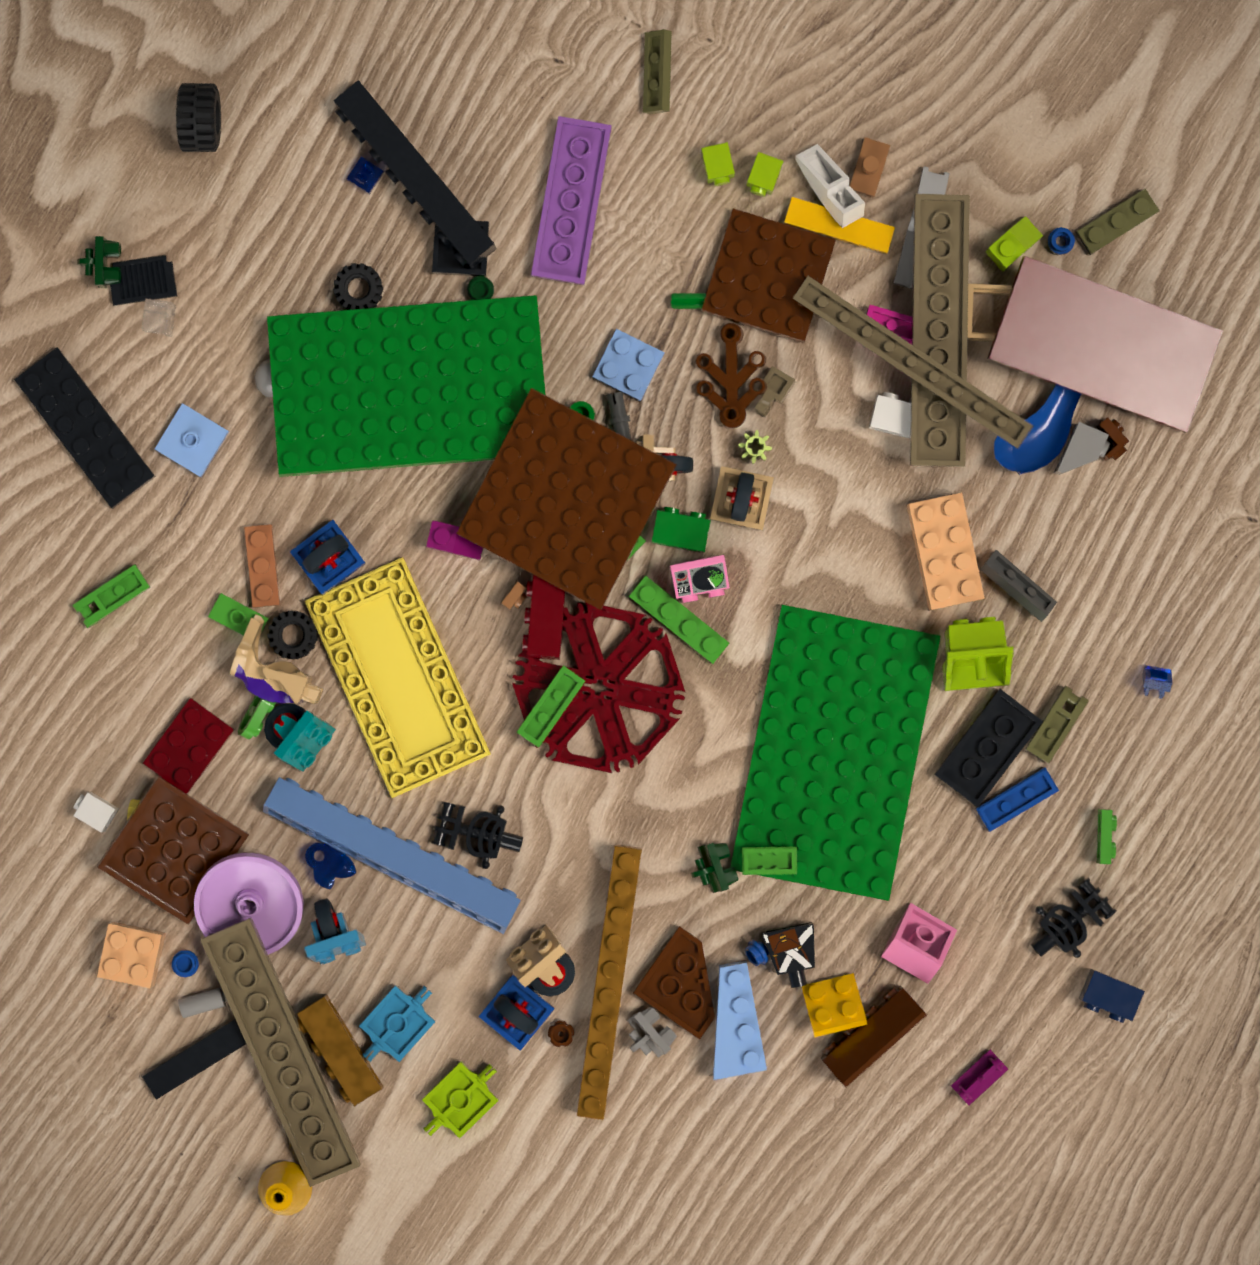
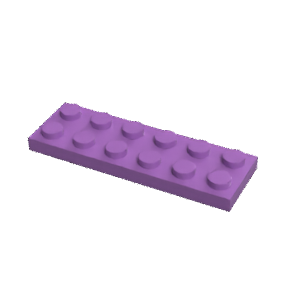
M558 116L531 272L532 277L585 285L612 125Z

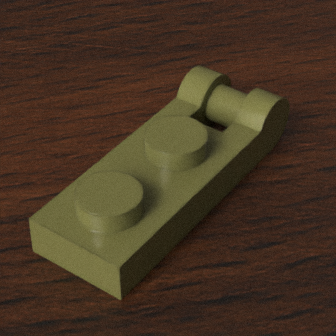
M1066 685L1025 748L1048 764L1089 701L1083 696L1078 697L1072 693L1073 690ZM1065 702L1074 706L1071 713L1062 708Z

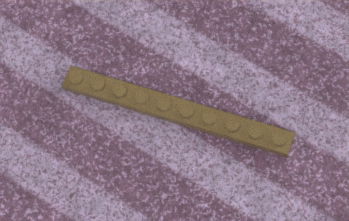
M807 276L793 297L794 300L1017 449H1019L1034 427L811 277Z

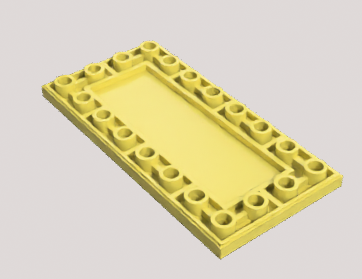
M404 557L332 588L323 596L319 594L305 600V604L392 798L491 754Z

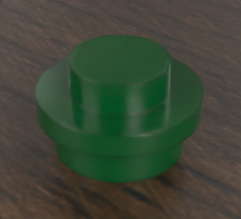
M477 276L469 282L467 292L472 300L491 299L494 294V285L487 277Z

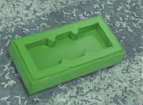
M220 593L208 616L243 636L251 618H254L255 614L261 616L265 621L262 631L269 620L266 616Z
M742 847V875L797 874V847Z

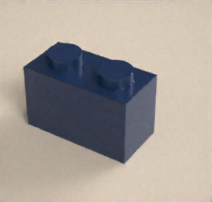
M1090 969L1079 999L1085 1002L1083 1007L1099 1013L1101 1008L1110 1012L1109 1018L1121 1023H1124L1125 1019L1133 1022L1145 991Z

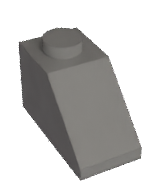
M1076 423L1054 473L1060 475L1098 460L1099 456L1104 457L1110 445L1106 441L1109 435L1084 423Z

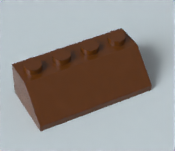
M902 986L898 989L895 987L891 988L883 996L885 1000L878 1007L872 1005L865 1011L867 1025L844 1030L842 1033L844 1037L837 1044L835 1041H832L822 1050L824 1053L821 1057L822 1061L845 1088L927 1016L924 1010Z

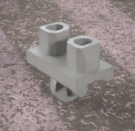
M653 1007L643 1012H638L627 1020L634 1028L629 1034L635 1042L630 1049L632 1052H635L640 1048L645 1055L653 1051L657 1057H660L671 1050L669 1046L676 1039L677 1035L668 1026L657 1033L652 1025L660 1016Z

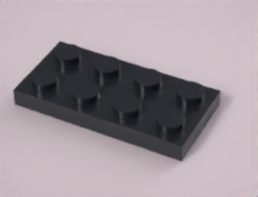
M998 689L934 775L973 805L979 807L1043 721L1003 690Z

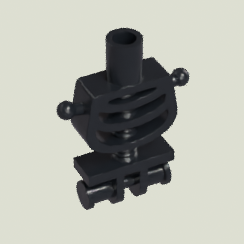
M442 801L441 814H437V818L442 820L440 827L434 826L433 830H436L434 840L431 841L432 844L445 847L444 841L447 833L452 835L448 849L454 850L458 834L466 835L467 849L471 855L483 858L481 864L483 869L490 867L489 858H497L500 848L520 852L523 837L504 832L507 820L500 817L505 811L504 806H497L495 814L488 811L480 812L473 818L470 825H465V823L462 824V819L466 806L460 805L457 818H453L451 815L453 807L456 805ZM488 817L482 828L474 826L479 818ZM447 821L455 823L453 830L446 828ZM491 821H497L491 831L486 829ZM473 837L478 839L479 852L472 847L471 838ZM484 840L487 841V842H489V843H488V851H489V853H487V852L484 851V848H483V841H484Z
M1089 877L1078 885L1079 889L1082 888L1087 896L1082 898L1075 889L1069 892L1080 904L1076 911L1063 904H1054L1047 912L1042 906L1036 907V913L1042 915L1038 923L1045 933L1033 942L1031 946L1040 957L1057 945L1065 953L1072 950L1073 956L1079 958L1081 951L1077 949V946L1082 944L1087 938V929L1082 918L1088 914L1101 927L1104 922L1095 912L1100 909L1105 915L1104 918L1108 919L1117 911L1108 903L1109 899L1106 896L1102 899L1099 897L1098 893L1101 890L1099 887L1095 888L1092 885ZM1094 899L1097 903L1090 907L1087 903ZM1060 909L1066 910L1070 913V916L1064 918L1056 914L1055 911ZM1051 917H1055L1058 920H1060L1061 923H1059V925H1056L1053 922L1049 921V919ZM1076 923H1078L1080 926V935L1078 938L1073 928L1074 925H1076ZM1067 931H1069L1071 935L1070 943L1065 935V932L1067 933Z

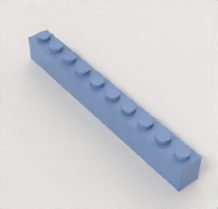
M280 777L278 778L264 804V813L502 934L505 933L521 901L516 898L517 895L513 891L505 888L500 890L492 886L493 883L489 879L482 876L477 878L469 874L468 869L459 864H454L453 866L445 862V858L436 852H425L420 849L421 846L418 843L409 839L404 841L396 837V833L389 828L382 827L380 829L372 825V821L363 815L355 816L349 813L345 806L339 803L331 804L323 800L324 797L316 791L310 790L307 792L299 788L300 785L290 778L285 780Z

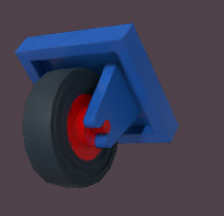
M334 520L290 551L322 596L366 564Z
M512 974L478 1017L521 1051L555 1008L529 986L524 987L517 977Z

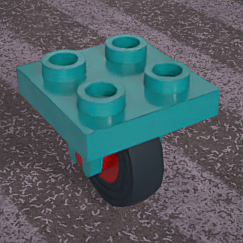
M292 703L276 706L269 713L264 726L266 739L273 747L277 748L274 754L302 772L314 763L316 755L322 747L331 741L332 734L336 731L333 726L323 719Z

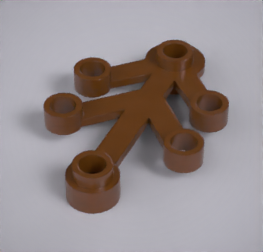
M728 323L722 327L720 332L722 341L726 343V374L714 363L712 356L702 353L696 359L697 366L710 373L727 390V401L714 391V385L707 380L700 381L696 389L699 395L707 397L720 409L719 417L723 425L729 428H737L746 420L745 409L758 395L765 393L767 384L763 379H752L749 384V390L739 400L738 389L758 368L766 364V356L760 351L752 352L749 355V362L738 373L737 344L743 340L744 333L739 325ZM734 329L735 335L729 339L726 335L727 331ZM758 354L761 355L762 361L759 364H755L753 362L754 357ZM704 357H708L709 364L703 367L701 360ZM760 381L762 389L755 391L754 384ZM704 384H708L710 389L704 394L701 388ZM734 409L736 411V417L734 419H729L728 413L730 410Z

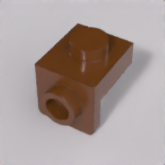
M1107 417L1096 427L1109 435L1107 439L1114 446L1103 458L1105 461L1110 458L1116 461L1127 451L1124 446L1129 440L1123 435L1124 428L1115 419L1110 420Z

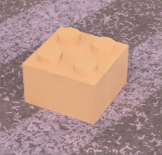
M117 922L109 923L97 977L152 988L155 986L166 933Z

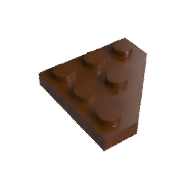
M679 926L633 993L698 1039H701L715 1019L702 941Z

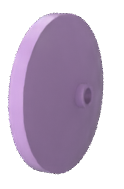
M237 853L224 857L214 863L202 876L194 898L196 921L205 937L252 917L268 954L281 949L293 938L299 928L304 908L301 888L291 871L279 861L258 853Z

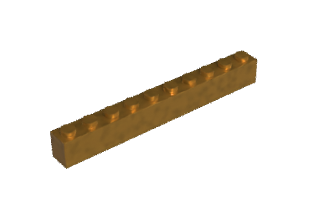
M615 845L577 1110V1116L604 1120L642 848Z

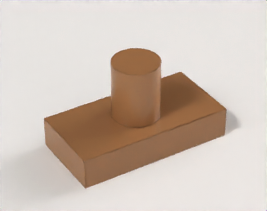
M864 138L850 183V187L856 193L872 198L875 197L891 145Z

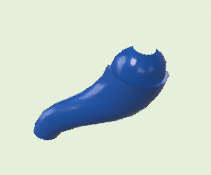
M1056 385L1045 404L1035 414L1025 419L1034 427L1019 449L997 436L994 441V454L998 463L1009 471H1016L1019 475L1035 472L1048 465L1060 454L1067 441L1073 414L1082 394Z

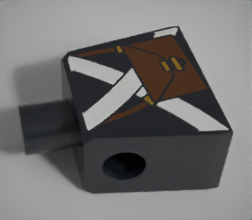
M809 922L761 932L777 975L788 973L791 988L807 985L804 970L815 968L813 923Z

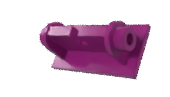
M990 1049L961 1075L951 1087L968 1105H971L1009 1069Z

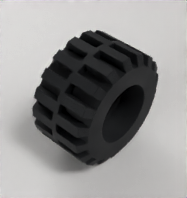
M182 83L180 85L176 101V129L178 143L182 152L217 151L221 136V104L219 91L215 83Z

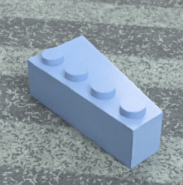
M745 960L719 965L713 1080L765 1071L767 1067L747 962Z

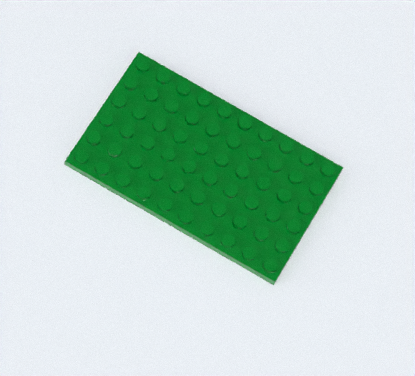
M537 295L267 316L279 477L495 460L531 388L546 395Z
M781 605L730 868L734 867L736 871L742 872V847H797V874L759 876L886 901L890 900L940 635Z

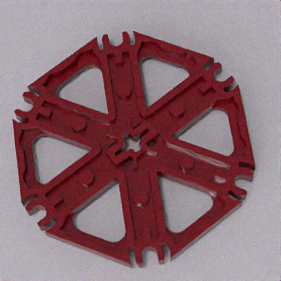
M587 602L585 603L588 613H584L583 605L578 603L579 613L576 616L570 615L568 608H564V614L567 619L563 620V631L568 635L578 669L566 668L585 680L586 684L592 685L596 684L598 680H602L604 686L614 690L613 692L602 691L600 696H597L594 689L583 684L543 741V743H547L550 746V750L545 756L550 757L554 750H557L556 757L551 761L612 773L610 762H614V769L618 773L620 772L619 762L621 760H627L630 768H633L634 762L631 756L635 755L639 765L678 722L680 718H673L669 714L670 712L677 715L682 714L681 710H676L673 707V702L676 699L685 700V697L680 694L674 695V691L685 692L667 633L657 641L656 637L662 633L663 628L660 627L654 633L648 630V625L653 619L648 618L642 626L640 622L646 616L645 614L603 606L602 610ZM598 617H606L627 622L631 628L630 633L604 661L593 627L594 620ZM657 650L662 654L669 675V683L666 686L659 687L625 679L650 651ZM522 651L518 657H524L529 661L526 663L519 660L515 664L523 666L525 672L522 676L513 675L512 678L517 681L523 680L524 684L517 685L512 683L525 721L532 711L528 697L529 692L535 688L546 690L562 666L542 662L538 658H528L527 651ZM586 675L594 677V680L586 678ZM607 680L615 681V684L607 683ZM583 691H585V692H589V693H591V694H590V695H586V694H582V693H583ZM604 696L612 697V700L605 699ZM619 706L655 713L660 717V725L643 744L634 745L630 741ZM592 715H594L605 749L604 755L598 759L572 754L567 748L569 740Z

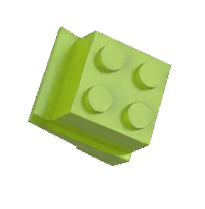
M996 617L980 618L978 623H969L968 619L952 621L953 625H949L944 633L946 660L942 665L944 690L955 691L1009 686L1014 650L1013 646L1007 647L1003 620L996 621Z

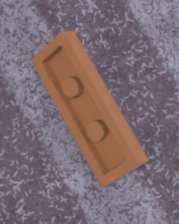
M271 524L244 527L252 607L281 605L273 527Z

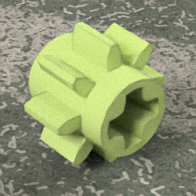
M758 430L755 431L752 437L745 433L746 444H738V447L745 448V453L741 458L751 457L752 464L755 463L758 457L766 461V456L763 454L764 451L772 450V447L765 444L769 436L759 437ZM753 440H757L758 445L763 448L758 450L757 454H753L752 449L748 448V445H751Z

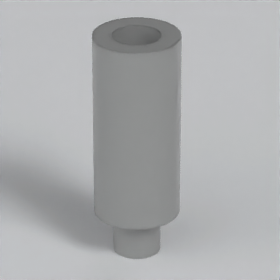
M220 987L178 999V1004L182 1017L187 1018L225 1007L227 999Z

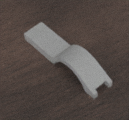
M923 167L917 194H945L950 173L944 172L941 175L929 172L928 167ZM914 208L893 283L913 289Z

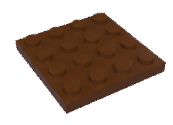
M733 208L701 312L805 343L814 312L794 300L793 297L807 276L821 285L823 284L836 240Z
M157 776L97 864V868L189 925L195 916L194 898L202 876L220 859L237 854L249 834L162 777Z

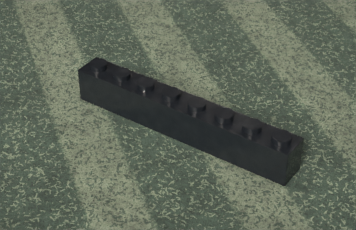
M359 80L333 100L338 107L335 110L338 117L344 124L349 121L354 127L351 132L361 144L366 141L372 148L368 151L377 164L383 162L388 168L385 171L387 176L394 184L401 183L405 188L402 192L412 205L416 202L421 207L422 211L419 214L428 225L431 223L436 225L439 229L436 234L446 246L451 243L456 250L453 255L462 266L468 264L473 269L497 249L495 243Z

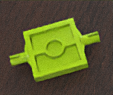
M460 1061L422 1099L432 1110L435 1117L423 1129L427 1132L435 1125L428 1132L432 1136L443 1125L451 1129L460 1139L499 1101L489 1090L486 1083L497 1073V1070L495 1068L492 1069L493 1066L489 1063L478 1075Z

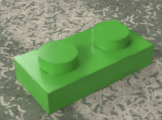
M1098 809L1096 863L1111 864V858L1115 859L1116 843L1112 842V831H1116L1117 816L1112 815L1113 810Z

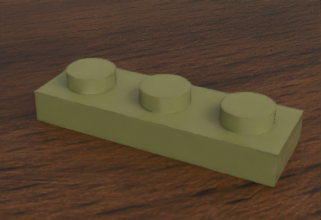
M663 29L645 32L643 113L646 114L670 112L672 31Z
M1145 188L1078 230L1076 234L1088 253L1092 255L1157 214L1160 210Z

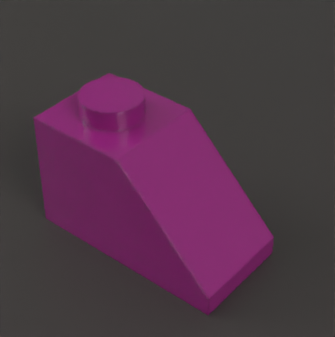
M432 520L426 545L427 548L481 560L483 548L456 534L459 526Z

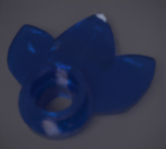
M315 843L306 850V863L313 869L316 883L323 888L331 889L335 878H348L356 874L355 865L350 857L327 844ZM315 852H322L324 859L322 861L315 860Z

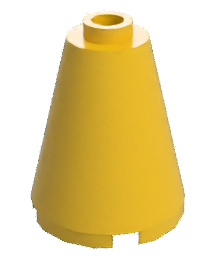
M281 1161L269 1166L263 1172L258 1184V1194L262 1204L269 1211L277 1215L288 1216L298 1213L308 1204L312 1194V1187L309 1186L300 1165L295 1162Z

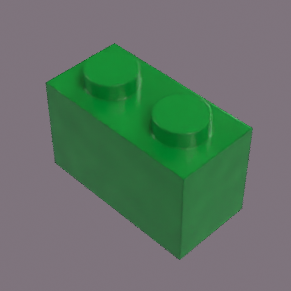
M664 507L663 511L657 510L652 544L705 553L711 520L705 519L706 514L690 511L689 516L679 514L680 509Z

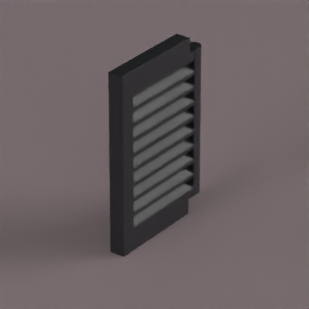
M166 255L113 262V267L121 268V283L110 285L113 306L178 297L173 262H167Z

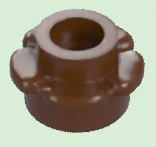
M560 1020L549 1027L548 1037L551 1038L550 1042L554 1046L566 1047L572 1043V1036L575 1033L572 1025H568L565 1021ZM560 1031L564 1033L562 1037L559 1036Z

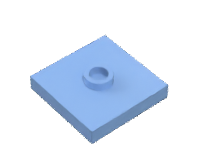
M182 403L155 450L202 478L229 431Z

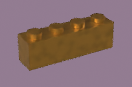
M325 995L297 1013L299 1017L297 1021L301 1031L304 1034L308 1032L314 1042L311 1043L314 1052L318 1057L323 1056L328 1065L325 1066V1069L332 1080L337 1078L342 1086L339 1091L346 1103L352 1102L353 1106H356L382 1090L383 1084L367 1058L362 1055V1050L328 995Z

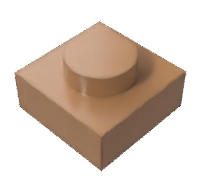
M517 582L502 601V604L510 610L514 606L518 609L527 598V595L524 594L527 588Z

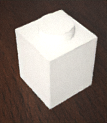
M88 792L86 796L81 794L73 807L76 809V812L73 816L102 833L107 830L119 808L93 792Z

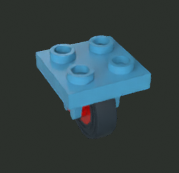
M328 898L314 903L317 918L316 921L311 922L316 943L305 946L307 957L314 962H320V965L335 961L336 955L345 953L346 956L361 952L360 947L366 946L364 935L358 930L349 932L344 914L342 912H335Z

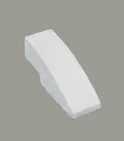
M818 144L796 155V161L811 188L842 228L864 216L865 202L849 186V177Z

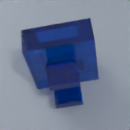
M361 156L347 177V180L370 195L384 174V171Z
M1148 665L1144 666L1142 673L1144 695L1148 696L1149 691L1154 689L1158 690V697L1162 699L1165 692L1171 691L1173 684L1171 670Z

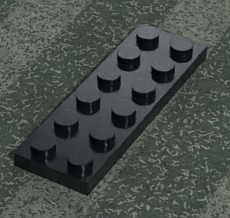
M58 347L14 379L112 509L156 477Z

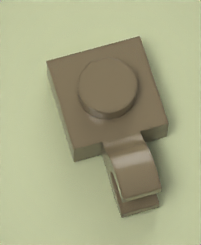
M774 366L771 367L764 378L767 389L755 406L756 412L764 417L769 413L774 401L780 404L783 403L796 383L794 378ZM762 383L758 387L759 391L762 389Z

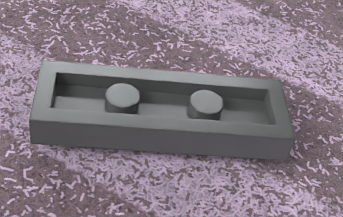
M997 550L990 555L980 568L991 580L1005 590L1009 596L1019 602L1041 622L1057 604L1056 600Z

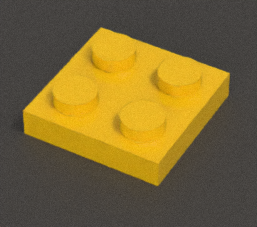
M854 973L801 987L814 1038L867 1025Z

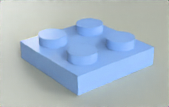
M616 329L592 378L641 402L665 352Z

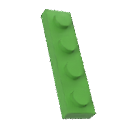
M647 576L642 579L629 596L712 664L730 644Z

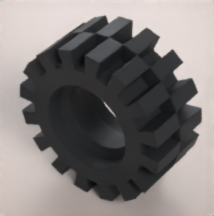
M352 263L351 266L347 267L346 265L341 272L337 273L333 290L337 301L343 308L347 310L375 308L377 303L381 301L383 286L380 276L371 266H366L363 263ZM356 278L366 280L369 285L367 295L359 299L353 298L348 292L349 283Z
M293 610L282 612L269 625V634H267L270 642L269 645L276 654L283 658L300 659L310 654V651L316 646L315 643L318 640L317 628L313 620L302 612ZM291 624L298 625L303 631L302 641L295 646L286 644L282 637L285 627Z

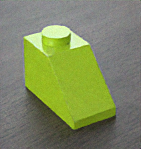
M1025 216L993 243L985 253L1004 272L1039 241L1043 235Z

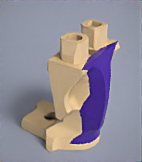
M255 614L254 618H251L243 639L237 648L230 675L241 679L249 692L270 702L303 703L305 700L312 704H318L324 689L311 684L313 678L310 675L303 673L290 662L280 661L270 665H263L259 661V639L265 621L261 616Z

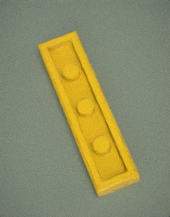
M794 197L791 198L784 222L786 225L884 254L888 253L895 230L893 226L862 217L842 228L825 206Z

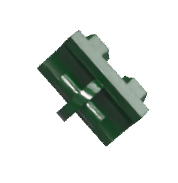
M95 236V258H93V249L86 248L85 258L77 259V265L85 266V276H93V266H95V286H98V288H107V285L121 283V268L107 267V258H121V243L107 240L104 236Z
M709 843L698 847L701 858L695 860L698 870L691 872L692 878L700 876L703 886L710 884L713 893L728 890L729 885L738 881L739 878L734 867L723 870L720 860L730 857V851L726 843Z

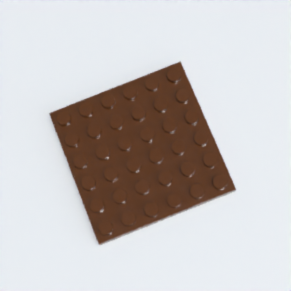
M531 388L456 534L602 610L677 464Z

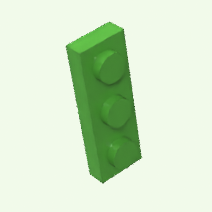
M562 666L517 733L539 748L583 686L585 680L565 666Z

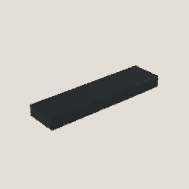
M236 1019L142 1076L155 1099L157 1100L246 1045Z

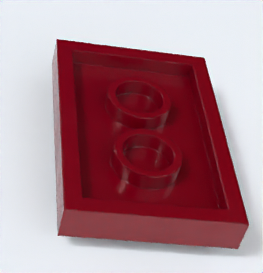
M190 698L144 760L143 764L188 794L235 729L196 700Z

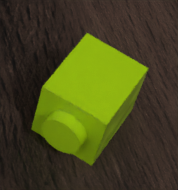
M728 142L701 148V156L708 184L714 182L715 186H721L730 183V179L734 178L735 172Z
M758 152L746 185L751 188L750 192L765 197L766 194L772 195L783 160Z

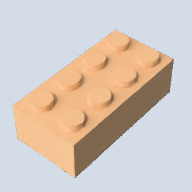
M957 493L906 505L928 610L985 599L963 494Z

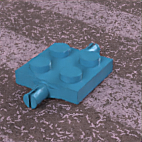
M395 985L359 1025L373 1042L362 1054L366 1058L372 1050L374 1051L367 1058L368 1061L371 1062L382 1050L400 1062L436 1022L422 1006L432 994L428 990L421 997L428 989L426 986H423L416 996L412 997Z

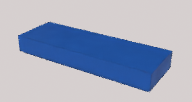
M1046 767L975 808L987 830L991 832L1055 794L1059 789Z

